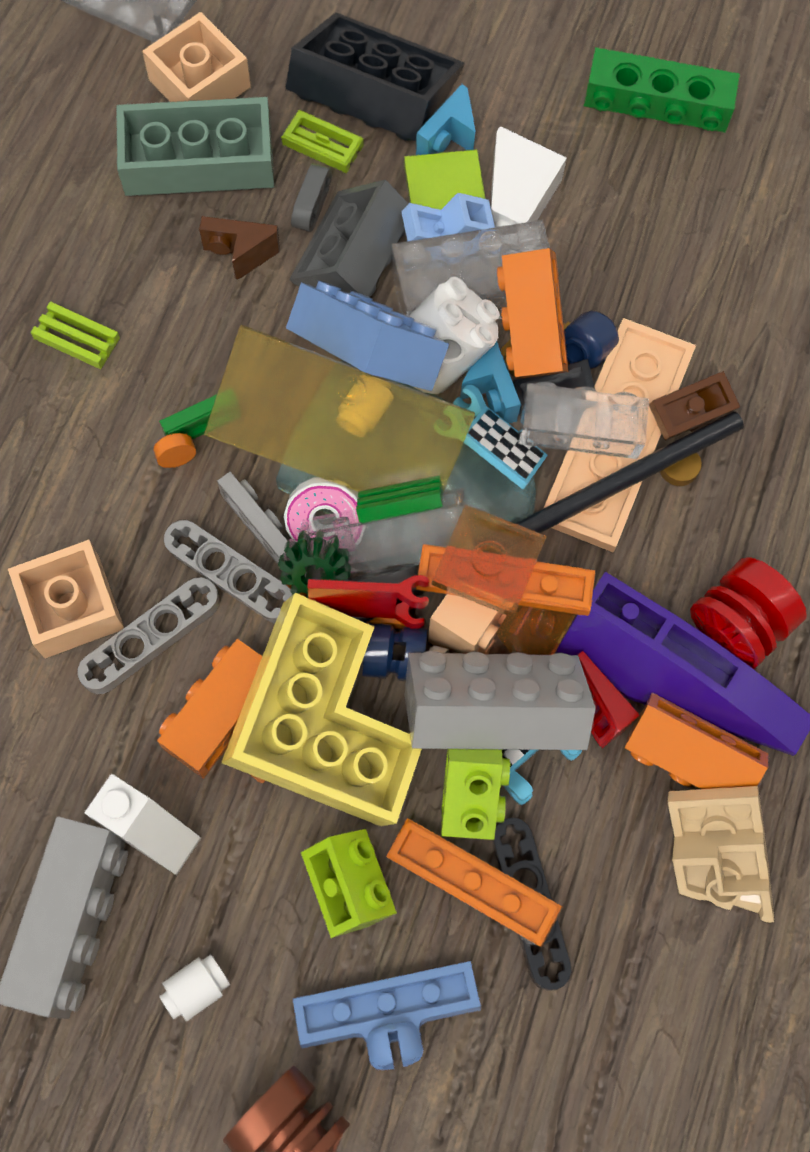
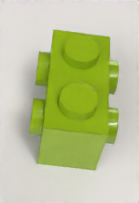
M447 749L441 808V836L494 840L496 822L504 823L506 798L505 796H499L501 785L508 786L510 778V759L502 758V749Z
M366 829L328 837L301 852L331 938L367 928L397 913Z

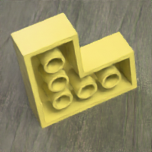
M294 593L281 607L221 763L378 826L397 824L422 749H412L409 733L346 708L374 626L297 593Z

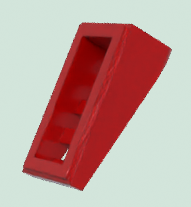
M582 651L577 656H579L596 707L591 733L603 749L621 735L640 715Z

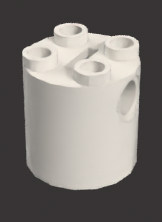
M450 277L445 283L439 284L409 315L414 318V321L437 329L434 337L449 343L433 390L428 391L417 387L414 388L429 394H439L446 391L489 351L498 339V325L496 323V320L500 317L498 308L490 300H482L476 293L467 288L466 284L458 277Z

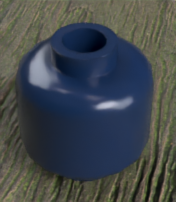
M597 311L582 313L564 329L568 362L572 364L588 359L590 369L598 367L606 360L607 356L619 342L618 330L613 321L608 316Z

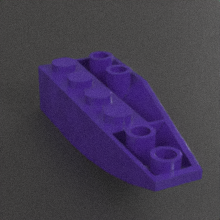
M607 572L603 574L593 590L589 616H576L555 653L574 656L583 651L627 699L646 704L651 693H654L734 736L792 756L797 754L810 731V714L779 688L720 644Z

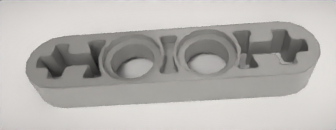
M179 520L167 528L164 534L165 547L178 560L204 578L209 579L216 586L273 624L276 623L281 609L273 608L262 596L267 591L278 600L283 599L285 602L292 596L291 589L287 585H282L280 580L193 522ZM181 536L190 537L199 548L195 553L187 545H180L178 539ZM215 552L224 553L225 561L219 569L214 571L206 569L205 563L208 556ZM242 574H255L256 583L251 590L246 592L237 590L236 582Z
M202 577L187 581L85 656L78 666V678L82 685L88 691L95 694H105L113 690L211 617L217 611L220 604V597L214 583ZM196 591H199L201 594L209 592L206 595L208 603L204 606L199 602L191 605L194 602L192 594ZM179 602H182L184 608H187L191 616L187 620L181 609L176 605ZM164 613H171L178 617L177 627L169 633L159 632L155 626L159 616ZM138 638L144 642V650L136 658H127L122 655V646L128 639ZM111 652H114L117 660L124 666L120 670H118L114 663L110 665L112 660L108 655ZM98 665L99 668L103 669L110 665L104 671L106 676L104 681L99 682L96 678L91 679L93 676L91 669L94 666Z

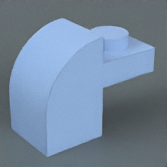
M457 193L441 210L409 203L401 211L408 244L429 248L431 259L445 260L467 255L481 247L496 233L489 200Z

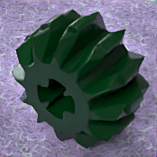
M320 529L316 532L315 538H311L303 530L298 536V541L291 539L287 541L284 548L285 553L280 555L278 566L282 570L280 576L282 585H291L290 592L292 595L303 592L306 594V598H308V579L345 581L350 577L351 566L348 563L350 554L348 548H338L340 540L337 535L329 540L323 539L324 533Z

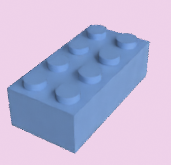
M319 280L316 287L301 282L286 329L364 373L428 391L433 390L449 347V343L434 337L437 329L416 322L414 318L393 311V308L375 302L368 296L354 291L347 293L341 291V288Z

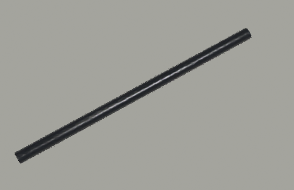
M733 411L463 550L472 552L479 550L485 554L499 555L744 428L743 420L736 411ZM416 588L412 589V593L416 597L427 592L417 590ZM397 598L396 605L403 601ZM353 617L364 623H367L375 619L368 617Z

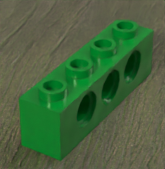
M595 47L584 107L726 133L735 108L740 73Z

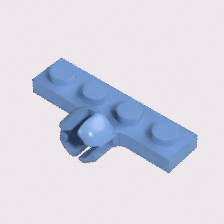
M471 961L293 999L301 1048L354 1037L363 1038L367 1044L371 1065L380 1070L394 1069L390 1043L398 1041L403 1067L411 1065L420 1060L423 1055L420 1035L421 1025L428 1021L480 1011L481 1009Z

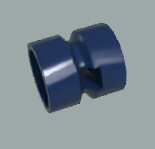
M369 622V625L374 626V630L364 655L362 676L386 679L390 673H394L399 681H406L408 654L425 652L428 629H411L404 626L400 632H397L392 624ZM394 645L406 646L404 661L393 660Z

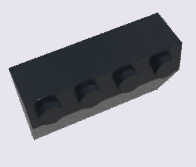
M335 12L292 47L285 89L296 93L302 100L316 101L326 105L337 114H348L361 119L367 126L381 127L391 131L402 140L416 141L417 132L445 103L463 70L465 62Z

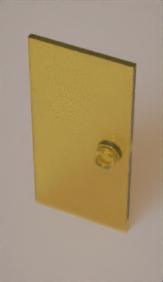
M240 325L204 435L358 492L439 475L444 491L475 412L385 378L364 373L353 366ZM436 509L417 513L432 519Z

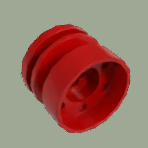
M752 557L741 558L721 578L720 586H712L704 597H700L690 608L691 619L697 630L720 644L753 669L765 660V656H769L777 648L776 641H784L807 618L806 607L801 596L791 583L777 570L765 562Z

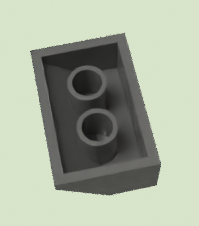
M386 179L338 191L289 280L299 287L301 282L316 287L319 280L341 288V291L347 293L354 291L371 297L376 290L378 278L392 259V252L397 242L406 233L401 211L409 203Z

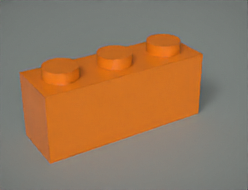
M546 248L502 255L503 266L497 268V279L500 291L506 292L507 307H502V323L504 330L510 331L511 347L506 348V360L509 371L514 370L516 378L569 372L556 252Z
M236 639L231 647L224 646L215 656L212 662L214 669L204 681L202 679L197 680L189 689L185 698L188 702L178 715L172 713L159 729L161 736L157 742L163 750L204 779L227 749L262 656L239 639Z
M651 693L624 747L631 751V756L638 762L647 766L655 764L668 771L670 777L679 784L687 787L694 785L700 789L758 786L768 769L767 752L654 693Z

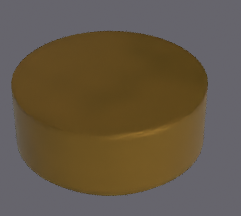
M695 453L660 471V474L671 485H689L700 472L701 458L698 453Z

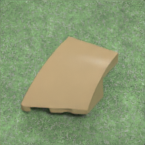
M758 786L669 791L668 806L674 832L672 860L679 894L697 900H708L716 906L731 910L734 905L758 913L761 921L774 922L770 872Z

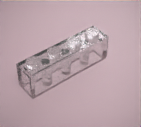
M464 488L444 491L443 506L441 508L367 523H359L356 509L302 519L299 531L300 534L304 530L311 538H315L316 532L321 529L324 533L323 539L329 540L337 535L340 540L338 548H348L350 554L348 563L351 566V574L359 572L368 574L401 564L419 565L423 544L474 551V528Z

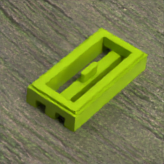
M298 110L281 137L282 145L346 174L350 169V163H354L357 158V152L361 151L364 146V138L301 110ZM299 125H302L318 133L314 134L312 132H309L303 128H300ZM329 138L336 140L344 145L349 146V148H345L339 144H336L330 141Z
M50 302L46 307L48 310L47 314H42L39 318L40 325L38 327L34 326L31 331L33 338L101 369L120 339L118 332ZM56 318L59 319V320H61V321H64V322H66V323H68V324H70V325H72V326H75V327H77V328H79V329H81V330H83V331H86V332H88V333H90V334H92V335H94V336H97V337H99V338H101V339H103V340H105V341H107V342H103V341H101V340H99V339H97V338H95V337H92V336H90V335H88V334H86V333H84V332H81V331H79V330H77V329H75V328H73V327H71V326H68V325H66V324H64V323H62V322H60V321H57ZM51 328L101 352L99 355L94 354L48 331Z

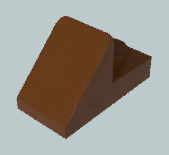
M201 217L199 231L203 249L218 255L233 254L232 264L235 279L242 278L279 253L278 225Z
M722 371L655 399L649 404V407L666 441L689 430L694 432L739 409L740 404L725 372Z

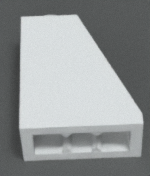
M501 126L496 134L490 208L496 230L495 235L503 241H511L522 246L562 181L567 158Z
M113 774L110 775L85 811L86 815L104 829L110 830L121 840L175 875L179 873L201 840L200 836L161 806Z

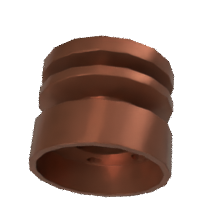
M293 1065L250 1108L222 1141L232 1152H336L344 1132L350 1126V1123L341 1116L328 1131L319 1124L334 1106L327 1102L310 1114L304 1106L316 1087Z

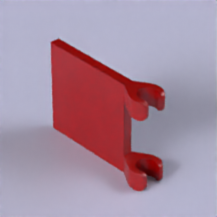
M415 575L398 584L308 579V598L350 617L396 619L411 629H419L424 626L425 619H414L408 612L412 608L424 609L429 603V598L425 596L416 597L412 593V589L417 586L428 587L429 579L423 575ZM397 598L403 601L396 605Z

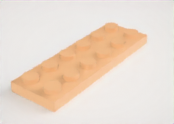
M622 319L618 329L619 342L607 356L595 384L598 399L588 401L544 508L654 452L661 431L649 404L655 399L679 390L696 345L628 319ZM642 481L551 528L614 553Z

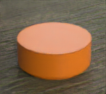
M184 433L167 435L161 438L153 448L157 463L164 468L184 465L196 455L192 438Z

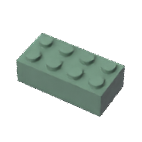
M268 97L116 105L117 170L125 196L274 188Z

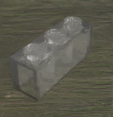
M551 382L528 383L522 400L518 444L638 459L646 444L649 398L637 397L630 392H619L616 394L597 392L590 387L563 388L557 387V385Z

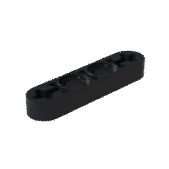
M517 818L505 819L504 823L497 825L495 838L492 840L499 870L512 878L513 874L520 869L531 871L537 880L535 891L552 900L532 831L523 820ZM506 828H512L515 834L522 833L524 839L518 843L519 854L522 857L529 853L531 861H519L507 867L505 859L512 860L514 855L510 844L502 845L500 841L506 835ZM556 919L544 942L546 944L554 939L557 949H548L552 963L560 962L562 966V971L556 974L557 982L551 983L548 976L540 977L538 968L544 966L545 963L543 954L540 951L533 955L530 946L538 945L518 934L533 983L546 991L557 990L565 986L570 979L572 970L558 919Z

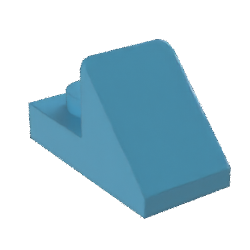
M461 84L417 132L416 155L442 153L448 147L451 140L466 150H474L475 125L469 92L466 86Z
M496 341L495 345L469 369L462 382L460 398H470L463 392L466 385L477 387L481 394L486 393L489 408L510 424L517 421L521 403Z

